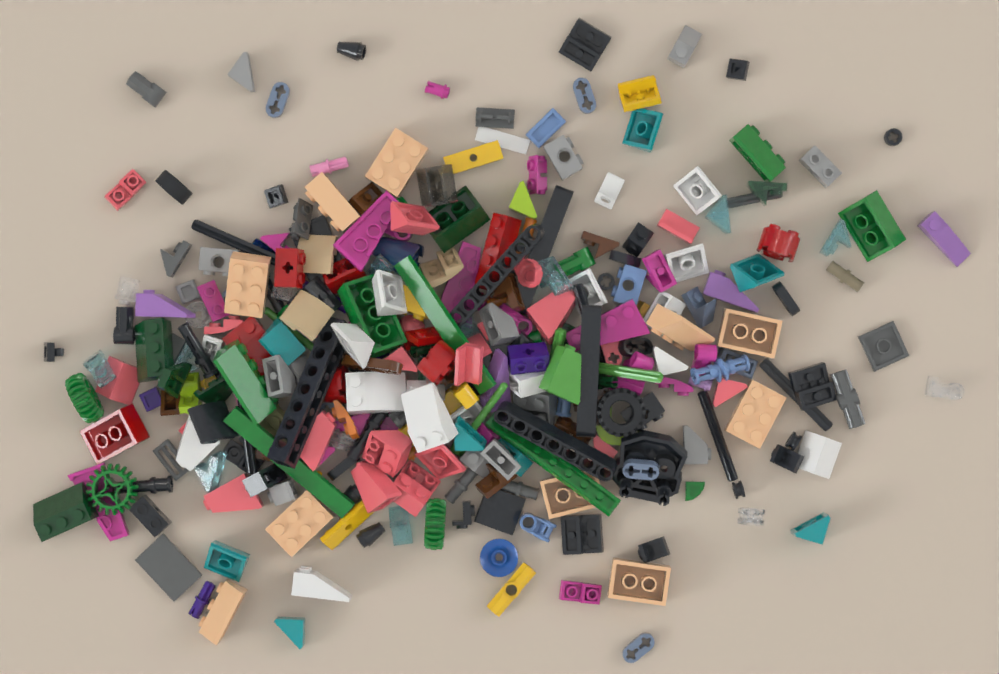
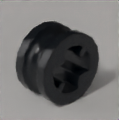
M895 128L886 131L884 134L885 143L889 146L898 145L902 141L901 131ZM890 132L898 135V138H896L897 142L894 143L893 140L888 139L891 136Z
M609 273L601 274L597 280L602 290L611 289L615 283L614 277ZM603 276L611 279L609 287H604L605 284L601 285L600 281L603 280Z
M793 431L785 446H790L791 450L794 451L802 436H797L796 432Z
M738 481L737 484L732 482L735 498L738 499L739 496L745 497L742 481Z

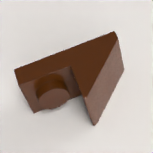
M371 182L348 202L360 215H363L383 193Z
M583 231L581 239L584 240L583 243L594 247L595 244H598L594 259L620 245V242Z
M511 273L495 290L493 297L498 300L507 297L508 306L520 312L525 309V305L515 275Z
M161 389V416L180 415V395L177 399Z
M486 463L490 474L476 483L475 486L488 499L518 476L515 473L507 480L490 463Z

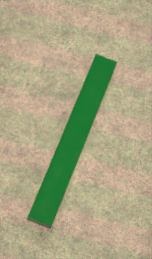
M411 255L394 265L444 342L455 351L466 342L469 343ZM484 364L482 383L479 385L473 384L480 395L497 384Z
M235 406L224 418L223 422L267 457L275 437L260 424L254 425L250 417L238 406ZM299 458L295 469L275 463L340 518H343L354 506L355 503L317 471H312L301 458Z
M494 413L485 423L486 427L608 517L621 502L619 498L574 465L496 423Z

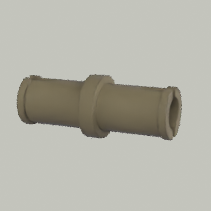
M834 261L826 269V271L837 277L840 283L844 282L856 292L865 283L851 274L849 269L845 270Z

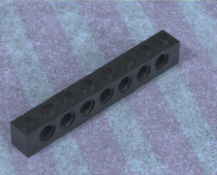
M330 317L314 342L313 349L307 359L302 375L299 378V382L267 455V458L277 464L295 469L345 351L331 324L333 322L347 323L345 320Z

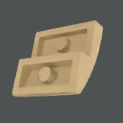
M309 235V240L300 237L297 248L304 250L306 254L303 273L333 274L334 255H337V250L333 247V244L338 240V236Z
M455 247L445 253L442 250L437 251V259L419 264L421 272L432 288L450 280L464 268Z
M300 290L279 319L293 331L298 329L309 340L313 341L335 311L318 298Z

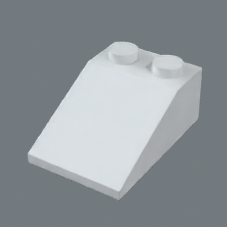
M379 372L345 373L347 412L349 415L404 411L401 394L406 392L405 372H401V375Z
M431 382L401 394L409 436L417 453L448 443L459 434L435 383Z
M301 566V568H297L294 571L291 593L293 596L349 602L352 598L350 592L318 571L312 570L310 566Z

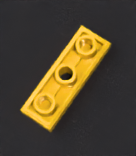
M498 140L443 157L449 176L504 159ZM476 155L477 160L474 162L471 161L470 156Z
M361 500L343 518H340L331 529H328L320 540L333 550L374 512L367 513L365 505Z

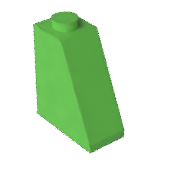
M565 344L564 347L557 345L539 388L570 403L579 405L581 354L575 352L576 348Z

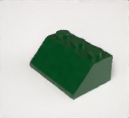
M465 185L429 211V214L440 226L438 230L431 232L430 235L443 253H445L491 219Z
M164 318L144 320L134 326L137 379L139 383L158 380L165 368L174 365L171 321Z
M84 481L33 504L34 527L41 542L99 517L96 508L92 507L93 501L88 500L90 495L86 493L87 488Z

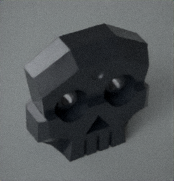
M642 430L622 437L620 457L616 459L618 466L612 480L619 487L621 497L637 498L656 502L659 505L663 502V506H666L670 502L669 497L679 493L682 480L681 470L687 459L688 452L673 437L666 434ZM628 459L655 461L659 465V476L654 480L627 478L622 471L623 463ZM665 465L667 468L662 469L661 466ZM629 466V471L633 472V466ZM649 467V469H648L649 472H648V473H652V472H653V468H652V467Z

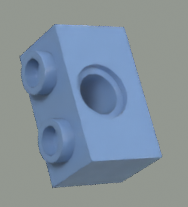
M624 264L623 268L619 267L616 277L619 278L618 286H613L611 296L614 297L613 301L623 304L633 298L637 305L647 271ZM625 280L633 282V289L631 291H626L623 288Z

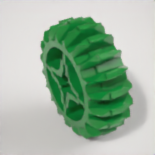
M73 374L65 380L70 400L85 422L88 424L96 422L104 416L101 401L89 379L84 374Z
M109 463L107 468L105 465L100 466L101 471L95 469L94 473L96 476L90 475L89 477L94 482L87 483V486L92 487V489L86 491L87 494L92 493L93 495L88 500L96 501L92 507L100 505L98 512H102L106 508V515H109L111 510L113 515H117L118 510L122 514L125 512L124 507L129 510L131 505L128 502L134 504L136 500L132 496H138L139 494L133 491V489L139 488V485H133L132 483L137 481V478L130 479L133 472L130 471L126 474L127 467L124 466L120 470V464H116L113 469L112 463ZM109 474H117L120 477H122L124 481L117 483L114 481L113 477H110ZM104 477L105 488L98 492L99 482ZM110 484L112 487L120 485L119 488H116V491L105 493V491L111 488ZM127 486V495L121 502L120 491ZM101 497H111L112 501H115L116 505H111L104 502L101 499Z
M434 498L427 501L424 546L426 549L441 550L444 546L446 501L444 499Z

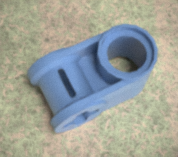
M528 512L522 514L519 518V524L524 531L549 543V537L553 528L557 527L556 524ZM531 517L533 524L530 527L524 526V518Z

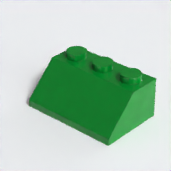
M747 124L729 141L767 184L786 168L784 165L785 161L779 154L775 155L771 151L773 147L766 139L763 141L758 136L760 132L754 125L750 126Z
M877 190L838 213L867 262L895 248L906 240Z

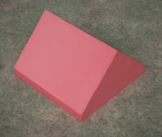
M392 201L390 204L391 231L423 236L438 230L440 227L424 206Z
M401 346L385 358L386 360H393L403 364L402 370L419 371L416 368V362L409 352L404 349V346Z
M109 356L95 392L120 403L132 404L140 384L137 379V367Z
M446 444L420 453L415 452L417 458L437 479L455 475L466 470L458 456Z

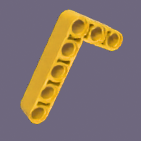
M463 382L459 386L452 385L447 389L443 402L451 415L461 406L465 409L470 408L479 400V397L466 382ZM407 424L404 425L401 429H398L400 432L410 437L407 432Z

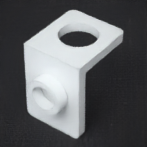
M608 172L594 202L612 209L625 180Z

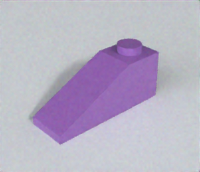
M935 211L928 214L917 225L956 267L971 254L948 224Z
M715 270L714 273L709 272L702 292L703 295L758 313L759 308L743 292H739L738 287L729 278L725 277L726 273Z
M143 290V293H136L135 316L196 318L195 313L163 294H155V290Z
M499 348L495 349L488 367L489 373L497 384L481 394V405L483 407L486 405L502 382L507 383L508 387L490 413L496 411L502 402H511L508 357Z

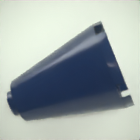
M382 237L372 255L399 275L394 265L411 255L419 267L420 263L418 260L419 256L423 258L424 246Z

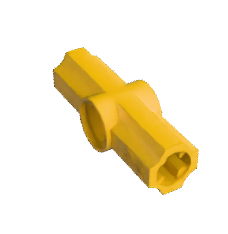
M523 562L510 579L504 583L487 607L499 617L536 572ZM508 585H515L517 591L514 594H509L506 591V587Z

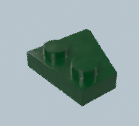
M182 362L165 368L158 378L157 386L170 396L178 399L192 364Z
M221 375L218 379L209 382L208 388L201 392L196 390L193 394L204 403L226 401L233 391Z

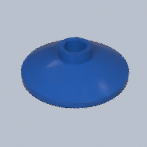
M493 539L482 548L480 563L489 575L504 577L512 573L516 568L518 552L511 542L505 539ZM502 554L503 559L498 561L495 556Z

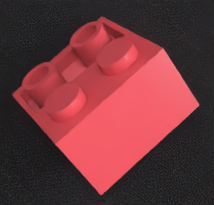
M399 430L371 431L362 458L394 478L405 466L413 442L410 437Z
M409 460L393 482L402 493V496L394 502L416 517L441 481L412 460Z

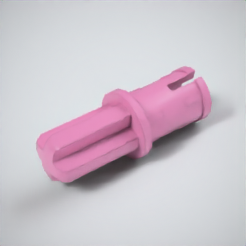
M346 157L330 161L326 159L325 162L310 165L312 177L318 176L321 172L332 174V171L349 167V163Z

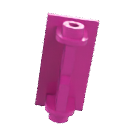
M529 156L527 161V170L529 171L527 188L529 195L545 194V191H547V177H541L540 173H547V160L545 156Z
M214 280L197 287L212 322L230 315L224 313L225 302Z

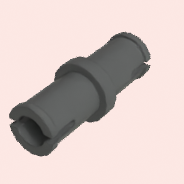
M468 467L460 479L455 480L454 486L444 497L454 504L463 491L466 492L468 490V485L478 474Z
M511 481L500 489L514 493L517 497L521 495L534 500L537 499L539 488L524 485L520 481L519 483Z

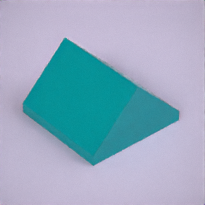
M646 109L632 111L622 144L651 152L663 113Z
M759 253L730 265L739 292L760 286L783 277L785 274Z
M278 318L273 321L259 339L261 345L271 356L280 355L287 366L306 351L305 347Z
M823 512L790 531L798 538L823 545L831 518Z
M215 540L210 545L204 568L239 582L250 554Z

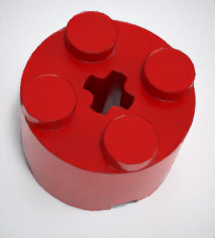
M775 224L764 227L757 251L763 250V255L783 261L784 258H789L788 262H793L800 242L799 233L793 230H788V232L780 230L781 227Z
M440 340L429 351L428 355L420 361L416 368L427 379L438 386L444 379V376H448L455 368L456 351L446 342Z

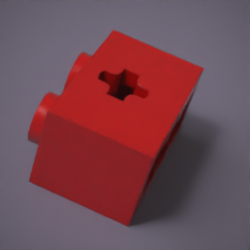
M276 248L274 287L302 289L305 283L303 265L306 263V254L304 250L298 248Z
M346 258L333 263V274H322L326 285L334 295L338 293L337 291L343 283L367 276L365 269L360 272Z

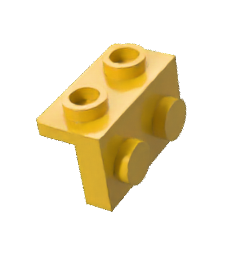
M654 75L618 83L619 97L624 112L662 104Z

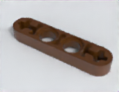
M345 354L341 362L342 366L350 369L401 375L403 364L393 360L369 358L367 366L363 369L350 355Z

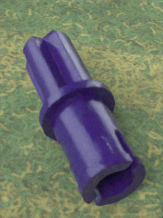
M206 581L200 593L195 596L196 600L188 612L189 615L192 614V617L199 619L206 604H209L208 600L215 589V585L212 582Z

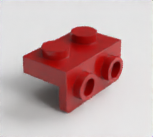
M434 326L405 331V337L408 342L404 344V349L410 350L411 346L435 344L443 339Z

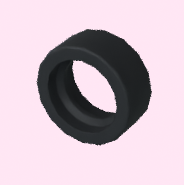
M164 170L155 180L159 186L182 205L193 194L167 170Z

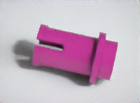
M431 81L427 82L428 86L425 88V93L440 96L441 99L448 98L450 88L446 84L443 86Z

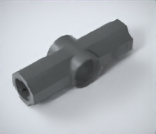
M847 369L831 374V379L837 392V402L840 409L843 410L849 429L864 425L865 420L859 406L860 400L855 388L852 386Z

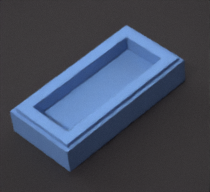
M552 108L526 136L540 148L566 121Z

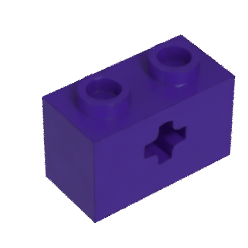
M545 342L507 346L508 366L511 375L546 371L549 365V353Z

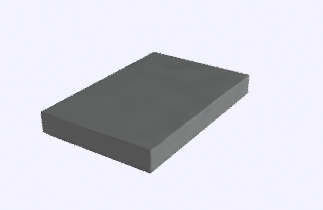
M164 533L135 559L173 601H176L202 576L199 570Z

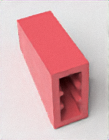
M564 284L526 309L527 317L549 345L553 343L555 330L563 327L576 306L574 291L571 288L568 289Z
M325 410L316 417L300 455L312 471L319 467L337 427L335 423L336 418L333 417L331 412H326Z
M366 460L358 462L356 464L357 467L350 471L367 513L382 510L402 496L401 491L387 474Z
M246 473L204 495L205 500H203L207 510H211L213 513L260 509L264 504L258 494L250 497L242 482V480L248 477Z

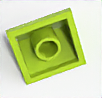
M521 181L509 209L525 217L537 219V214L525 183Z

